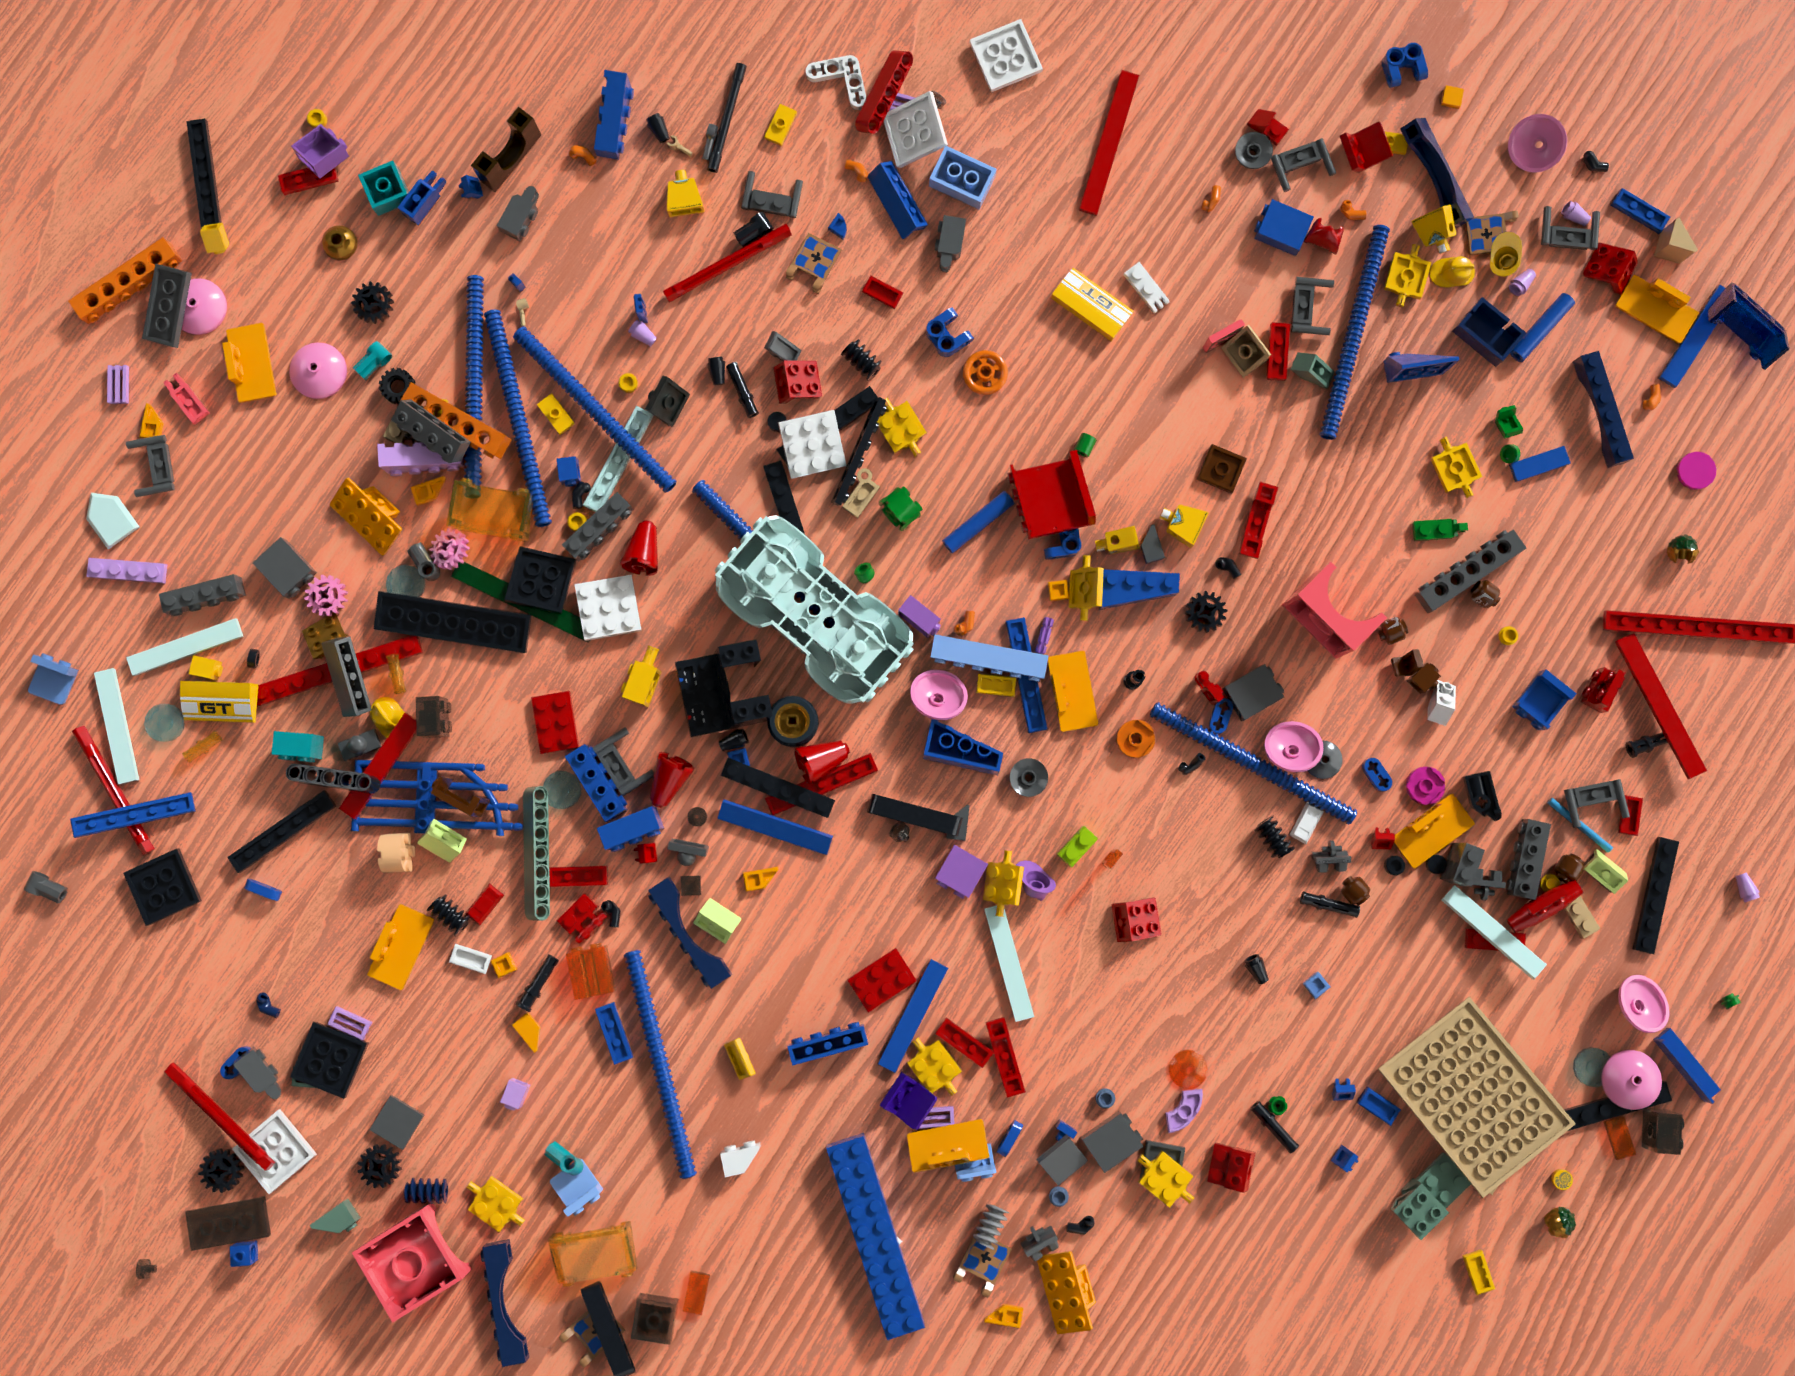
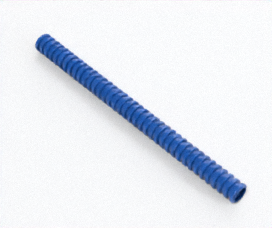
M1378 224L1373 226L1374 231L1370 238L1371 242L1369 243L1368 253L1363 265L1364 270L1361 272V281H1359L1358 292H1356V298L1354 299L1355 303L1350 315L1351 320L1348 322V331H1346L1345 342L1341 349V359L1338 361V370H1336V376H1334V387H1331V398L1328 399V409L1325 410V420L1322 422L1324 426L1321 427L1322 431L1319 434L1324 439L1333 440L1337 437L1335 434L1338 433V422L1341 421V411L1344 410V400L1347 398L1345 394H1348L1347 389L1350 387L1348 383L1351 382L1350 378L1353 375L1351 372L1354 371V361L1357 360V350L1360 348L1358 344L1361 343V338L1363 337V327L1366 325V316H1368V310H1370L1369 305H1371L1372 294L1374 293L1375 283L1380 271L1379 266H1381L1382 255H1384L1385 244L1390 229L1385 225Z
M470 275L467 277L469 282H467L468 288L466 289L468 293L466 295L468 298L466 301L468 304L466 306L468 310L466 312L468 316L466 318L468 322L466 323V327H468L466 329L468 333L466 335L468 339L466 340L468 345L466 346L468 351L466 352V356H468L466 362L468 363L466 364L467 369L465 371L467 373L465 376L467 379L465 382L467 385L465 388L467 391L465 393L467 397L465 399L467 403L465 405V408H467L465 413L481 421L482 417L480 415H482L481 409L483 408L481 405L483 402L481 399L483 396L481 393L483 391L481 387L483 385V382H481L483 376H481L483 374L481 370L483 368L481 364L483 362L481 358L483 357L481 352L483 351V347H481L483 345V341H481L483 339V335H481L483 334V329L481 328H483L482 322L484 321L482 318L484 315L482 312L484 310L482 306L484 304L482 300L484 298L482 295L484 293L482 289L484 287L482 283L484 278L479 275ZM473 427L469 429L468 435L472 434ZM469 446L465 452L466 457L464 460L466 463L464 466L466 469H464V472L466 474L464 478L466 480L464 484L466 486L464 490L466 492H464V496L469 498H478L482 495L480 493L482 490L480 487L482 484L480 481L482 478L480 475L482 472L480 469L482 467L480 463L482 461L480 457L482 452L480 450L482 448L480 447L476 450Z
M493 309L484 313L485 322L488 323L487 329H489V338L492 340L493 355L496 357V367L499 368L497 371L500 374V383L503 385V395L506 396L504 400L507 402V412L510 413L508 416L511 419V429L514 430V440L517 442L515 445L518 447L517 452L520 453L518 457L521 458V469L524 470L522 474L525 475L524 481H526L525 486L528 487L526 490L529 492L528 498H530L529 503L532 504L530 506L533 509L532 514L535 515L533 518L536 521L535 526L544 527L550 525L552 520L549 519L551 516L548 514L549 509L546 508L548 504L545 502V492L542 491L544 488L541 485L542 480L539 479L541 475L538 474V463L535 462L537 459L534 457V447L531 445L533 442L530 440L531 435L528 434L530 430L527 428V418L524 417L526 414L523 411V401L520 400L522 397L519 394L520 390L517 389L519 385L516 383V373L513 372L515 369L512 366V356L509 355L511 352L508 349L509 345L506 344L508 340L505 338V328L502 327L504 323L502 322V316H500L501 311Z
M520 327L514 333V340H517V343L553 377L554 381H557L558 385H561V388L565 389V392L583 410H586L585 412L590 414L589 416L594 418L595 422H598V426H602V430H606L607 435L610 434V438L614 439V442L618 443V446L622 447V450L626 451V454L630 455L631 459H634V462L642 468L643 472H646L647 476H651V480H655V484H659L660 489L663 488L664 493L672 490L677 481L672 479V476L668 475L667 471H664V467H660V463H656V459L652 458V455L648 454V451L644 450V447L640 446L639 442H635L636 439L622 425H619L618 421H615V417H611V413H607V409H603L602 404L599 405V401L595 400V397L591 396V393L587 392V389L583 388V385L579 384V381L575 380V377L571 376L569 371L567 372L563 364L559 363V360L555 359V356L551 355V352L547 351V348L543 347V344L539 343V340L535 339V336L531 335V332L527 331L526 327Z
M705 480L699 481L693 487L692 492L696 493V496L700 497V500L704 501V504L709 506V509L713 510V513L717 514V517L721 518V521L725 522L727 527H730V531H734V535H738V539H742L747 532L752 533L751 527L747 526V523L738 517V513H734V509H730V505H726V501H722L721 496L718 497L717 492L714 493L713 488H709V484H705ZM797 592L796 597H800V601L804 602L805 594L803 592ZM813 604L809 607L810 611H814V615L820 613L818 605ZM827 617L823 621L827 628H832L835 625V621L831 617Z
M1157 702L1150 712L1151 718L1155 717V720H1161L1160 723H1166V726L1170 725L1171 729L1175 728L1177 732L1181 731L1182 735L1186 734L1188 738L1192 737L1193 741L1197 740V743H1203L1204 747L1207 745L1208 749H1214V752L1218 751L1219 755L1223 754L1225 758L1229 757L1230 761L1234 760V763H1240V766H1245L1247 770L1251 769L1250 772H1256V775L1260 774L1261 778H1266L1267 781L1271 780L1272 784L1276 783L1278 787L1282 786L1283 790L1287 789L1289 793L1293 792L1294 796L1298 795V798H1304L1305 802L1308 800L1309 804H1314L1315 807L1319 806L1320 810L1324 809L1326 813L1330 812L1331 816L1335 815V818H1341L1342 822L1346 821V824L1349 825L1354 821L1357 810H1352L1351 806L1347 807L1345 803L1341 804L1340 800L1336 801L1334 797L1330 798L1329 794L1325 795V792H1319L1318 788L1315 790L1314 786H1309L1308 783L1304 784L1303 780L1299 781L1297 777L1293 778L1292 774L1288 775V772H1282V769H1277L1275 765L1271 766L1272 763H1266V760L1262 761L1261 757H1256L1255 754L1251 755L1250 751L1246 752L1244 748L1240 749L1239 745L1235 746L1233 742L1229 743L1228 739L1224 740V737H1218V734L1214 735L1213 731L1209 732L1207 728L1203 729L1202 725L1198 726L1196 722L1192 723L1191 719L1187 720V717H1181L1180 713L1176 714V711H1170L1171 708L1167 709L1165 705L1161 706L1160 702Z
M635 950L624 954V957L627 959L625 963H628L627 969L630 971L628 975H631L630 981L633 982L631 986L634 987L633 993L636 994L634 998L637 999L636 1005L639 1006L637 1010L640 1011L639 1017L642 1018L640 1022L643 1023L642 1029L645 1030L643 1034H646L645 1040L648 1042L646 1046H649L648 1052L651 1054L649 1058H652L651 1064L654 1065L652 1069L655 1070L654 1076L657 1077L655 1081L658 1082L657 1088L660 1089L658 1093L661 1094L660 1100L663 1101L661 1105L664 1106L663 1112L666 1113L664 1117L667 1118L666 1124L669 1125L667 1129L670 1130L669 1136L672 1137L670 1141L673 1142L672 1148H675L673 1153L676 1154L675 1160H678V1163H676L679 1166L678 1172H681L680 1178L686 1179L695 1176L697 1171H694L695 1165L692 1163L694 1159H691L692 1153L689 1152L691 1148L688 1147L689 1141L686 1140L688 1136L685 1135L686 1129L683 1128L685 1124L682 1123L683 1117L680 1116L682 1112L679 1111L680 1105L677 1104L679 1100L676 1099L677 1093L674 1092L676 1088L672 1085L674 1081H671L673 1077L669 1073L671 1069H668L670 1065L667 1063L668 1057H665L667 1053L664 1051L665 1045H662L664 1041L661 1039L662 1033H659L661 1029L658 1027L659 1022L656 1021L658 1017L654 1014L656 1010H653L654 1004L651 1002L653 998H650L651 992L648 990L650 986H647L648 980L645 978L647 974H644L646 970L642 966L644 962H641L643 958L640 956L641 951Z

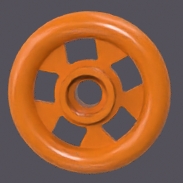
M978 351L972 354L964 364V381L977 394H993L999 391L1007 381V365L1003 358L993 351ZM988 358L995 361L994 366L986 363ZM979 360L982 364L976 369L973 363ZM986 370L989 374L983 376L982 371ZM995 371H1000L999 379L994 378ZM976 374L979 380L973 382L971 375ZM991 381V387H983V382Z

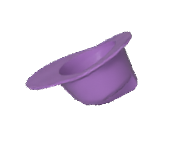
M1026 860L1016 864V866L1024 867L1022 882L1024 891L1028 896L1042 901L1048 893L1055 890V881L1039 865Z

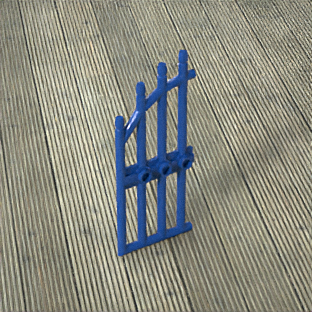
M355 760L354 772L362 773V768H367L372 760ZM396 761L391 769H418L417 781L383 780L380 788L416 789V800L370 799L366 806L415 808V820L360 818L359 815L357 819L352 818L351 831H359V826L414 827V833H425L430 822L435 819V809H457L445 801H436V796L431 794L433 790L431 788L432 784L437 779V770L461 771L474 783L452 782L448 790L483 791L486 798L491 800L486 810H493L495 822L437 820L438 822L451 829L496 830V836H504V830H523V824L521 823L513 824L502 821L501 811H516L519 808L518 804L498 803L492 791L497 790L507 791L508 785L485 783L473 772L475 770L484 771L485 765L474 763Z

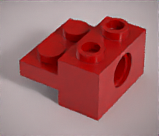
M1606 667L1595 670L1590 677L1592 681L1589 687L1587 686L1582 692L1583 698L1581 703L1599 713L1608 712L1619 688H1621L1625 680L1624 675L1626 672L1620 669L1611 671ZM1599 685H1602L1603 689L1598 690Z
M1215 1143L1207 1182L1238 1192H1247L1256 1152Z

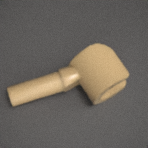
M670 136L675 143L670 144L667 142L671 150H681L691 157L693 152L683 147L676 136Z
M523 298L518 300L516 305L520 314L521 326H526L524 309L529 308L527 300Z

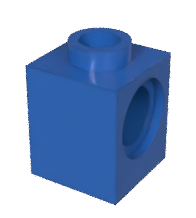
M577 457L557 458L560 483L562 485L565 484L566 487H571L581 482L579 460Z
M257 1240L237 1242L230 1246L231 1267L249 1266L258 1261Z

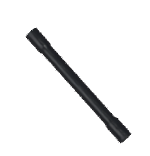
M736 63L730 91L713 152L710 155L707 170L713 173H717L720 166L722 151L733 111L747 66L742 63Z

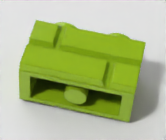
M1081 826L1056 855L1069 867H1073L1098 838L1085 826Z

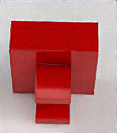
M1376 827L1371 841V848L1391 850L1395 841V834L1390 833L1389 828H1386L1384 833H1380L1379 828Z
M655 843L639 844L634 848V851H638L639 858H636L635 861L639 862V864L658 862Z

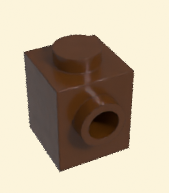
M1431 663L1423 664L1424 667L1406 680L1420 694L1425 693L1428 689H1434L1439 683L1437 680L1441 675L1438 673L1439 670Z

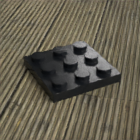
M520 546L505 596V602L562 615L576 559Z
M176 848L123 873L145 926L154 924L202 902L180 848Z
M314 1021L290 1077L345 1099L369 1042L362 1041Z

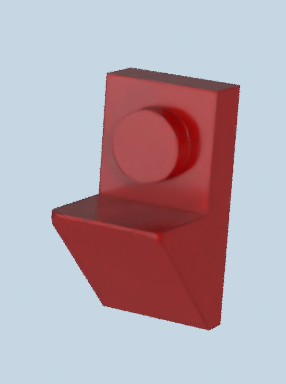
M1258 109L1247 125L1256 132L1265 135L1271 143L1277 146L1289 129L1274 119L1276 112Z

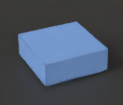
M1318 971L1302 983L1314 999H1317L1330 988V985Z

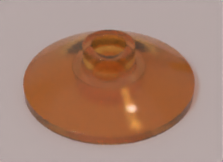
M1182 1050L1176 1053L1169 1063V1075L1172 1081L1183 1089H1194L1200 1086L1207 1077V1063L1204 1057L1196 1051ZM1192 1067V1073L1187 1074L1186 1068Z

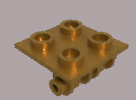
M334 612L331 617L327 616L302 630L313 659H322L325 656L321 643L339 637H349L348 634L344 633L338 616Z

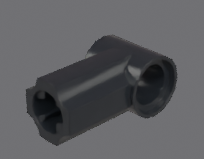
M760 212L754 215L749 223L733 233L739 244L744 247L758 237L773 231L774 228L765 214Z

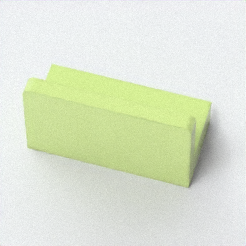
M433 819L417 844L447 862H451L461 853L467 838Z
M1598 849L1594 851V857L1584 866L1590 875L1614 894L1628 882L1627 873Z
M709 898L699 911L693 924L726 944L740 923L741 918Z

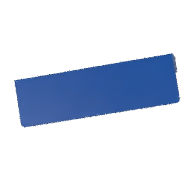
M893 162L879 163L868 174V179L901 238L906 239L913 231L922 230L928 224Z
M1666 1028L1653 1039L1654 1042L1702 1101L1713 1104L1714 1100L1712 1097L1721 1089L1671 1028Z

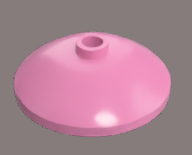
M1534 114L1521 120L1510 134L1508 141L1509 155L1514 164L1527 172L1546 171L1555 166L1563 157L1567 147V134L1563 125L1550 115ZM1539 141L1543 143L1541 148L1536 147V143Z
M205 279L190 280L181 329L184 332L194 335L207 334L215 330L224 320L227 311L226 298L222 290L213 282ZM195 300L196 303L191 306V302Z
M311 343L296 352L290 363L289 374L292 384L301 394L313 399H324L334 395L341 389L346 380L347 365L342 354L333 346L325 343ZM313 365H317L315 370H312Z
M930 670L921 673L915 678L910 689V698L914 707L924 716L935 720H948L958 716L964 710L968 699L967 690L963 682L957 676L943 670Z
M1293 721L1283 722L1274 726L1268 732L1264 744L1269 760L1278 768L1289 772H1304L1315 767L1321 760L1324 750L1322 739L1313 728L1304 723Z
M1642 975L1630 976L1621 983L1618 1000L1621 1011L1628 1022L1636 1029L1646 1033H1654L1663 1029L1669 1019V1006L1660 987L1654 981Z
M1635 1050L1617 1052L1606 1061L1602 1070L1601 1081L1603 1089L1608 1098L1619 1107L1630 1110L1643 1109L1651 1105L1661 1091L1662 1078L1660 1070L1656 1063L1642 1052ZM1636 1076L1639 1078V1082L1637 1084L1634 1082V1078Z

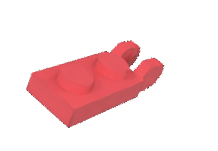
M175 373L173 377L180 385L177 389L168 380L163 383L170 391V395L195 425L209 415L210 412L189 385L184 382L179 374Z

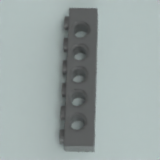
M1514 529L1509 532L1506 530L1496 535L1497 540L1494 542L1489 540L1481 545V551L1478 553L1475 551L1465 556L1466 561L1463 563L1456 562L1449 567L1451 571L1446 574L1441 572L1434 577L1435 581L1429 585L1427 582L1418 588L1420 592L1415 594L1427 614L1433 612L1525 550L1526 546ZM1498 545L1503 547V554L1497 550ZM1482 555L1488 558V564L1483 563ZM1466 566L1472 568V575L1467 573ZM1451 576L1457 579L1456 585L1451 583ZM1436 586L1441 589V596L1435 593Z

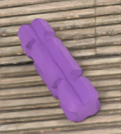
M1045 617L1043 619V627H1041L1038 638L1039 644H1037L1035 652L1044 655L1046 653V645L1051 634L1050 628L1054 622L1052 618Z

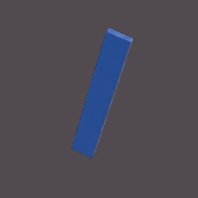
M1722 285L1716 287L1683 342L1679 345L1659 376L1660 380L1673 388L1678 386L1736 294Z
M1025 617L1006 621L1011 649L1032 652ZM1021 675V678H1017L1028 733L1047 730L1038 682L1028 680L1029 676Z
M189 792L70 818L73 837L79 838L196 812L193 794Z
M725 799L722 801L717 818L825 855L828 854L833 838L832 835Z
M932 959L930 960L878 1062L879 1065L896 1073L948 967Z

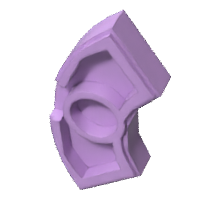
M1202 1089L1182 1091V1098L1178 1106L1172 1111L1165 1113L1168 1133L1185 1128L1194 1119L1202 1104Z

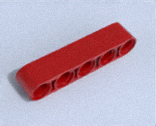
M893 50L889 54L856 118L855 127L858 132L875 134L880 129L913 64L911 52Z

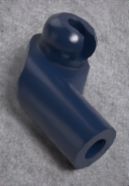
M259 993L256 998L259 1011L278 1018L281 1009L271 1005L270 998L266 993Z

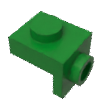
M1515 405L1503 407L1496 414L1495 423L1504 439L1523 433V427L1515 415L1517 409Z

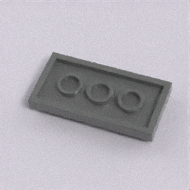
M155 264L142 339L178 348L192 273Z

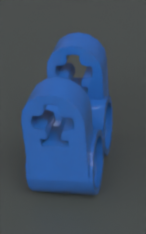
M1409 43L1406 47L1402 48L1392 47L1382 59L1381 63L1389 88L1401 85L1399 68L1402 67L1412 68L1416 81L1428 78V68L1423 49L1418 43ZM1408 53L1413 54L1414 58L1410 57ZM1390 58H1394L1396 62L1391 61Z
M953 307L930 320L927 324V338L932 341L938 354L942 357L952 356L974 340L969 330L954 338L945 328V326L958 317ZM938 327L941 332L934 334L931 332V329ZM947 342L952 347L950 349H943L941 345Z
M1073 529L1070 532H1059L1061 546L1044 549L1045 559L1075 556L1081 549L1079 529ZM1066 543H1075L1076 549L1069 550Z

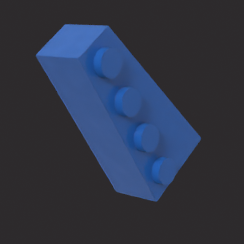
M604 70V77L607 83L606 87L602 86L601 94L604 106L601 105L599 107V121H601V124H597L594 151L599 157L619 160L620 153L623 154L624 142L622 140L623 135L626 136L627 134L626 118L630 117L631 107L629 102L633 100L634 88L631 87L627 73Z
M1104 569L1102 607H1099V610L1176 596L1179 593L1180 573Z
M931 719L923 759L998 776L1003 758L1002 752L982 742H978L970 736L938 722V720Z

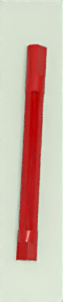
M784 224L705 269L665 289L663 293L668 302H672L694 288L792 236L788 225Z
M85 725L75 728L72 733L115 808L130 806ZM141 824L127 827L143 856L155 849Z
M171 1063L164 1073L255 1163L259 1164L265 1171L270 1170L276 1162L176 1063Z

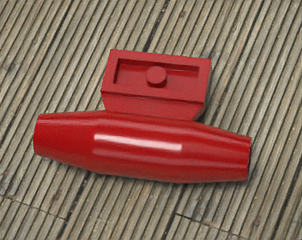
M1576 880L1567 882L1536 897V900H1531L1524 904L1506 920L1515 933L1522 931L1562 911L1584 892Z

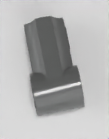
M420 542L411 546L407 552L416 565L420 576L429 581L438 579L440 569L433 563L423 543ZM432 567V572L426 575V570Z
M32 871L24 887L26 892L43 896L56 903H61L68 893L67 887L50 880L47 875Z

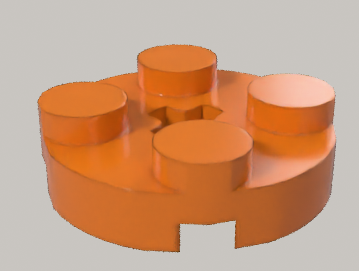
M1131 720L1124 723L1119 728L1116 738L1120 751L1131 758H1140L1149 754L1155 745L1153 728L1142 720ZM1139 734L1140 743L1136 742L1133 744L1131 742V735Z

